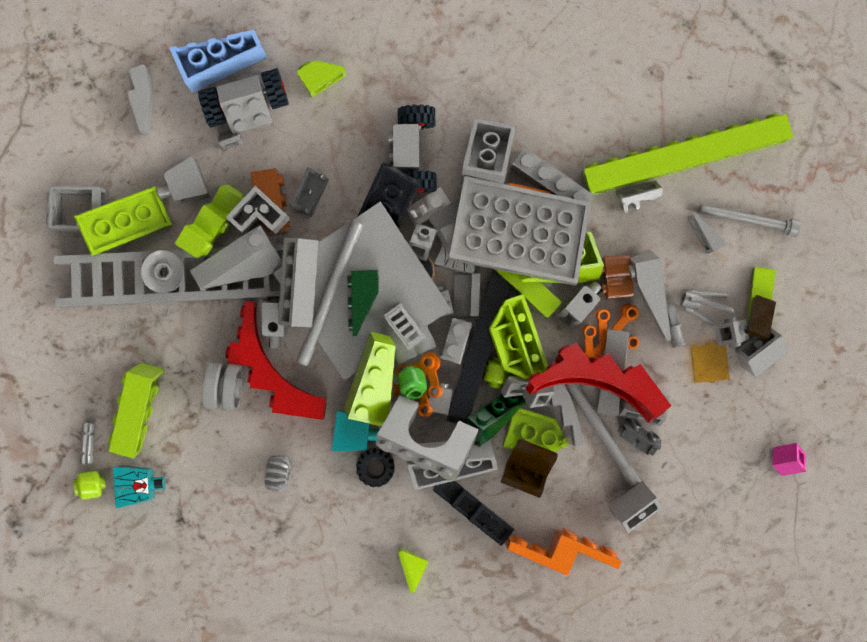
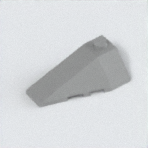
M259 226L241 236L190 270L199 288L206 289L233 282L266 277L281 268L283 260L266 230Z

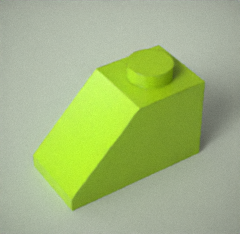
M315 60L305 62L297 71L298 77L312 98L347 76L343 66Z

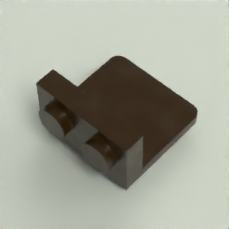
M519 439L505 464L500 482L540 498L544 491L547 476L554 466L558 454L526 440Z

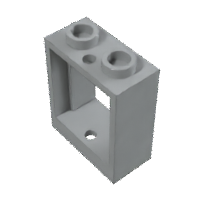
M49 186V192L46 196L47 204L49 205V213L46 214L48 228L54 231H80L77 224H61L62 195H92V210L106 204L107 190L102 187Z

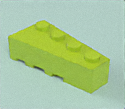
M370 331L344 406L348 419L382 426L389 415L395 357V344L391 336Z
M140 362L124 373L121 382L124 385L123 391L120 392L117 399L119 408L112 422L115 425L114 431L111 432L108 439V444H110L109 452L132 459L141 452L148 428L145 421L149 420L154 408L150 403L154 400L155 395H158L160 386H157L156 383L158 377L163 376L165 369Z

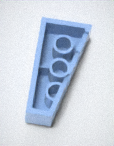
M254 30L227 35L226 38L222 39L212 38L203 43L196 44L193 42L184 47L178 48L174 46L169 48L185 84L192 93L268 58Z

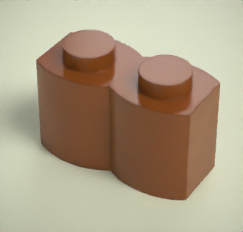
M630 254L604 256L602 258L604 267L601 273L604 276V282L601 283L602 295H605L606 300L633 297V280L628 272V266L631 265Z

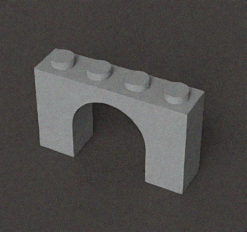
M399 395L377 434L376 446L385 452H392L405 461L414 462L425 470L436 472L442 478L456 481L476 440L479 429L458 421L451 437L445 444L436 448L423 447L417 444L409 434V429L418 413L419 403Z

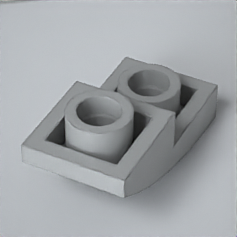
M460 199L443 207L428 218L432 228L437 230V235L441 228L456 221Z

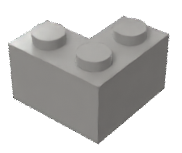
M256 186L226 216L243 234L250 232L260 220L277 234L290 220L288 215Z

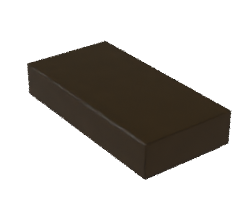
M759 295L753 298L747 334L764 340L770 337L776 301Z

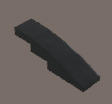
M456 481L439 484L432 489L500 546L504 544L515 530Z

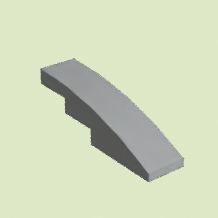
M565 384L552 386L555 393L550 400V405L559 406L561 425L570 426L572 445L575 447L584 446L580 423Z

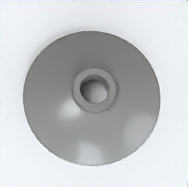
M155 251L144 260L141 267V277L144 284L150 290L157 293H168L178 288L183 281L184 265L181 259L170 251ZM166 268L168 270V274L166 276H162L161 272L163 269Z

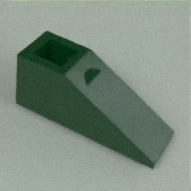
M378 270L351 271V275L347 276L348 288H352V297H348V310H352V319H348L349 332H353V336L358 335L379 293Z
M501 394L467 418V425L479 429L475 440L479 447L493 438L526 403L522 395L504 397Z

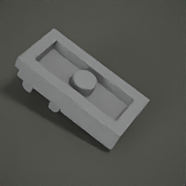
M657 181L616 191V195L621 200L624 212H628V205L630 203H634L635 209L638 210L640 209L639 201H653L657 197L663 196V189Z

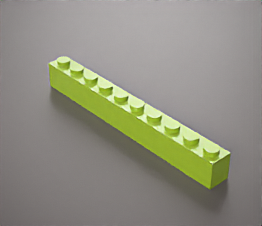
M773 113L766 116L765 120L759 121L758 118L747 121L746 125L743 126L738 124L726 127L725 131L719 132L718 129L707 132L706 136L703 137L698 135L686 138L685 142L671 141L666 143V147L663 148L653 146L647 148L645 153L638 154V151L626 154V158L618 160V157L607 159L605 164L591 163L585 166L586 169L581 174L586 190L593 195L786 143L794 137L787 114L779 115V113Z

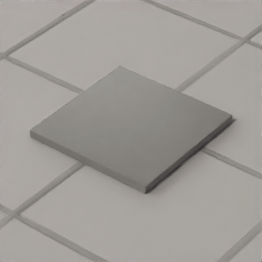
M381 202L352 220L364 226L357 243L354 245L317 339L344 380L357 372L370 331L391 336L395 346L402 342L383 316L400 303L405 307L420 330L452 310ZM351 221L318 243L313 320L344 244ZM282 267L273 272L280 284ZM378 270L379 293L358 335L353 336V332H349L348 319H352V310H348V297H352V288H348L347 276L351 275V271ZM400 311L391 319L395 321L404 314ZM405 318L396 326L400 328L409 321ZM410 325L401 333L405 335L414 328Z

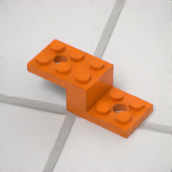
M563 528L562 531L556 529L547 551L545 547L533 543V546L529 545L526 539L515 534L513 537L509 536L505 541L507 550L567 576L578 552L619 569L622 562L617 557L618 553L614 552L613 549L604 545L599 548L593 540L584 536L581 540L577 538L578 536L574 532Z

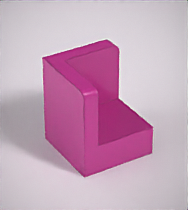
M798 443L774 447L772 466L781 476L806 472V453Z

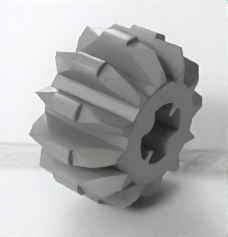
M282 455L269 458L264 477L265 486L268 490L284 492L288 488L292 471L290 458Z

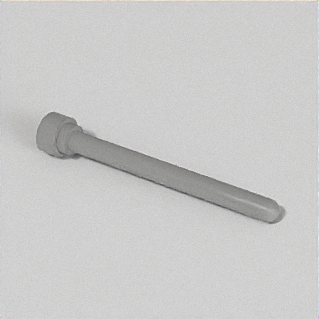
M700 205L698 208L701 213L782 229L787 235L797 237L800 231L801 221L796 219L780 221L708 205Z

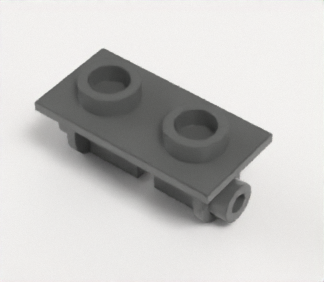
M626 417L624 426L621 425L617 431L620 433V437L631 444L637 438L639 441L635 447L647 455L651 454L653 456L657 449H661L659 436L652 431L648 432L642 428V425L634 419L630 420Z

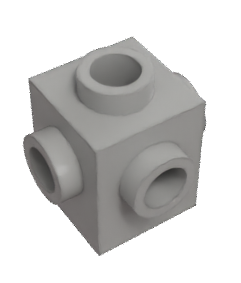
M737 317L724 319L723 324L714 325L718 346L729 344V348L742 346L744 341H749V334L746 333L748 326L746 319L737 321Z

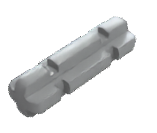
M86 422L82 425V432L84 434L81 439V452L83 454L80 455V463L92 464L95 423Z

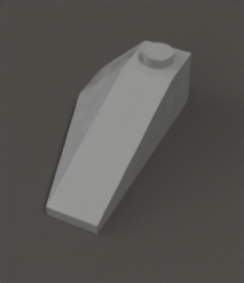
M646 250L630 259L631 265L628 266L629 276L633 278L661 335L669 341L671 340L661 258L651 250Z

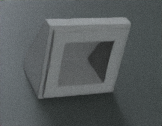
M232 131L218 136V143L223 150L243 143L240 133L232 134Z

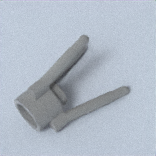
M691 289V291L686 290L681 302V306L685 307V311L696 315L711 325L714 324V321L694 308L699 309L700 305L703 304L724 311L734 312L733 308L702 300L701 297L727 298L728 294L697 291Z

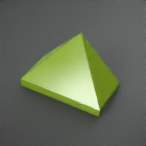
M402 547L398 549V554L409 591L414 593L429 561Z

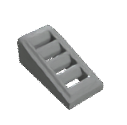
M698 213L688 217L706 253H712L727 245Z
M402 303L383 315L408 350L426 338ZM400 311L404 314L395 321L391 319ZM405 318H407L409 322H407L400 328L396 326ZM410 325H412L414 329H412L405 335L401 333ZM417 332L419 336L408 342L407 338Z

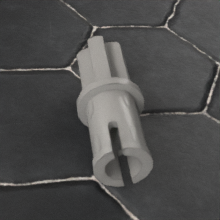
M674 305L667 306L672 347L686 345L681 330L683 325L679 322L676 308Z

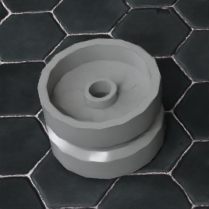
M209 363L203 388V403L206 409H218L222 404L223 409L226 411H237L243 385L242 365L229 364L225 370L223 363Z

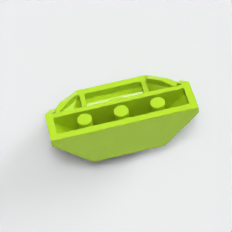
M524 294L504 300L489 327V331L502 369L528 380L536 372L540 374L545 372L548 364Z

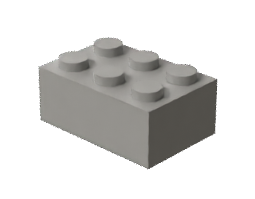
M474 118L462 168L461 184H463L464 176L504 184L516 126Z

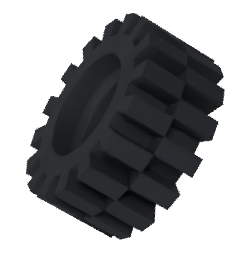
M373 448L366 450L358 459L356 473L360 481H363L366 486L369 485L373 488L381 487L387 484L394 474V460L388 452L381 449ZM377 459L383 463L384 470L380 475L373 476L368 472L367 465L371 460Z

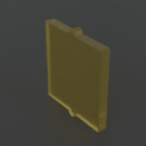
M708 342L705 345L690 346L694 383L709 381L714 383L715 381L730 379L726 345L718 346V344H710Z

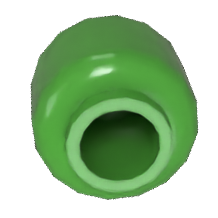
M408 366L399 373L398 384L400 393L409 399H417L425 393L427 382L422 369Z

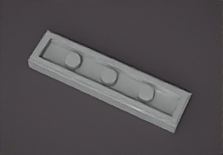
M608 329L605 355L609 353L621 371H623L626 366L630 332ZM600 389L597 413L619 416L621 398L609 391Z

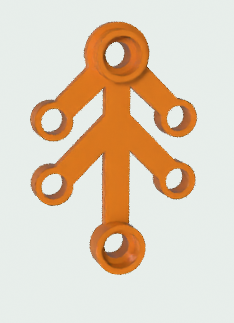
M624 304L620 308L621 317L611 329L622 330L629 321L635 320L639 314L638 308L632 304ZM599 309L595 314L598 320V344L594 349L593 337L596 335V328L591 325H585L582 328L584 353L588 359L601 355L605 350L607 321L610 318L609 311L605 309ZM632 309L633 315L629 316L628 312ZM605 312V317L601 319L600 314ZM588 328L592 329L590 335L586 334ZM629 336V342L631 339H634V344L630 346L628 343V348H637L639 346V339L635 336Z
M427 352L422 355L419 362L397 366V376L403 367L414 366L422 369L425 373V378L429 377L431 384L428 389L429 396L432 398L442 396L443 390L439 385L436 372L440 367V359L437 354ZM430 359L431 364L427 366V362ZM392 383V387H395V392L392 393L391 391V396H397L400 393L399 384ZM435 388H437L436 395L433 394V390ZM426 390L419 398L420 406L418 413L423 417H429L433 412ZM424 407L428 409L426 414L423 412Z

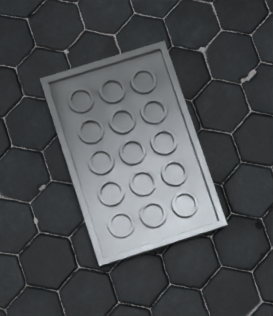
M464 176L448 260L576 286L578 284L590 202Z

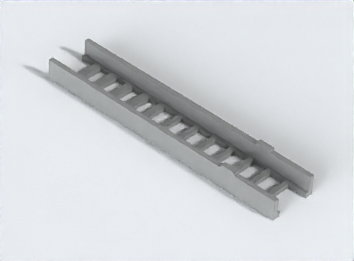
M274 245L278 253L283 255L284 245ZM212 248L206 256L198 257L199 263L201 264L206 258L213 256L223 248ZM166 250L176 254L184 265V278L179 285V292H156L154 294H145L141 267L146 257L155 251L104 253L92 257L90 254L53 256L54 265L71 264L72 297L55 298V307L59 308L280 298V291L270 290V275L264 277V288L249 289L248 279L243 281V289L228 290V284L222 285V290L207 291L206 288L200 289L201 291L186 292L185 259L195 257L185 250ZM134 261L135 294L124 295L123 262ZM113 262L114 295L103 296L102 263ZM92 263V297H82L81 264Z

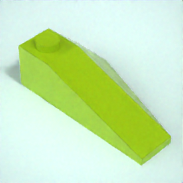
M586 232L588 235L584 240L578 283L599 280L604 267L592 232ZM519 274L521 282L559 283Z

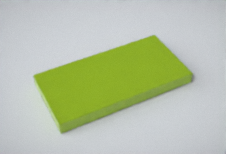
M156 186L74 216L91 257L172 226Z

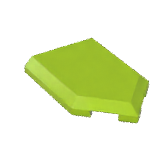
M522 408L510 419L503 447L513 450L517 441L523 439L553 452L570 445L555 418Z

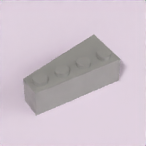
M490 440L480 447L474 442L456 480L498 470ZM447 441L419 443V445L427 448H436L442 446ZM406 461L414 490L453 481L442 478L438 473L431 470H425L414 462Z

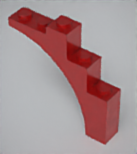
M246 301L245 306L242 305L240 311V318H243L242 326H239L237 331V339H240L239 343L231 342L230 346L226 348L225 358H228V363L253 367L252 371L249 370L247 378L250 388L275 391V394L271 395L269 402L272 413L324 420L328 398L312 395L297 388L283 378L274 368L265 354L259 338L257 303Z
M577 343L572 346L567 344L559 349L555 362L547 366L545 372L541 374L536 372L528 378L529 382L525 387L531 395L544 388L560 384L594 386L609 391L625 400L648 423L664 414L671 407V404L641 364L634 368L631 365L621 371L609 353L603 357L598 355L590 361Z

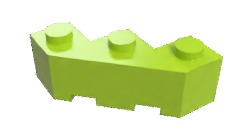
M229 184L221 185L212 202L202 206L195 221L184 226L175 244L195 258L203 255L206 256L212 249L213 244L230 228L232 223L226 216L246 195Z

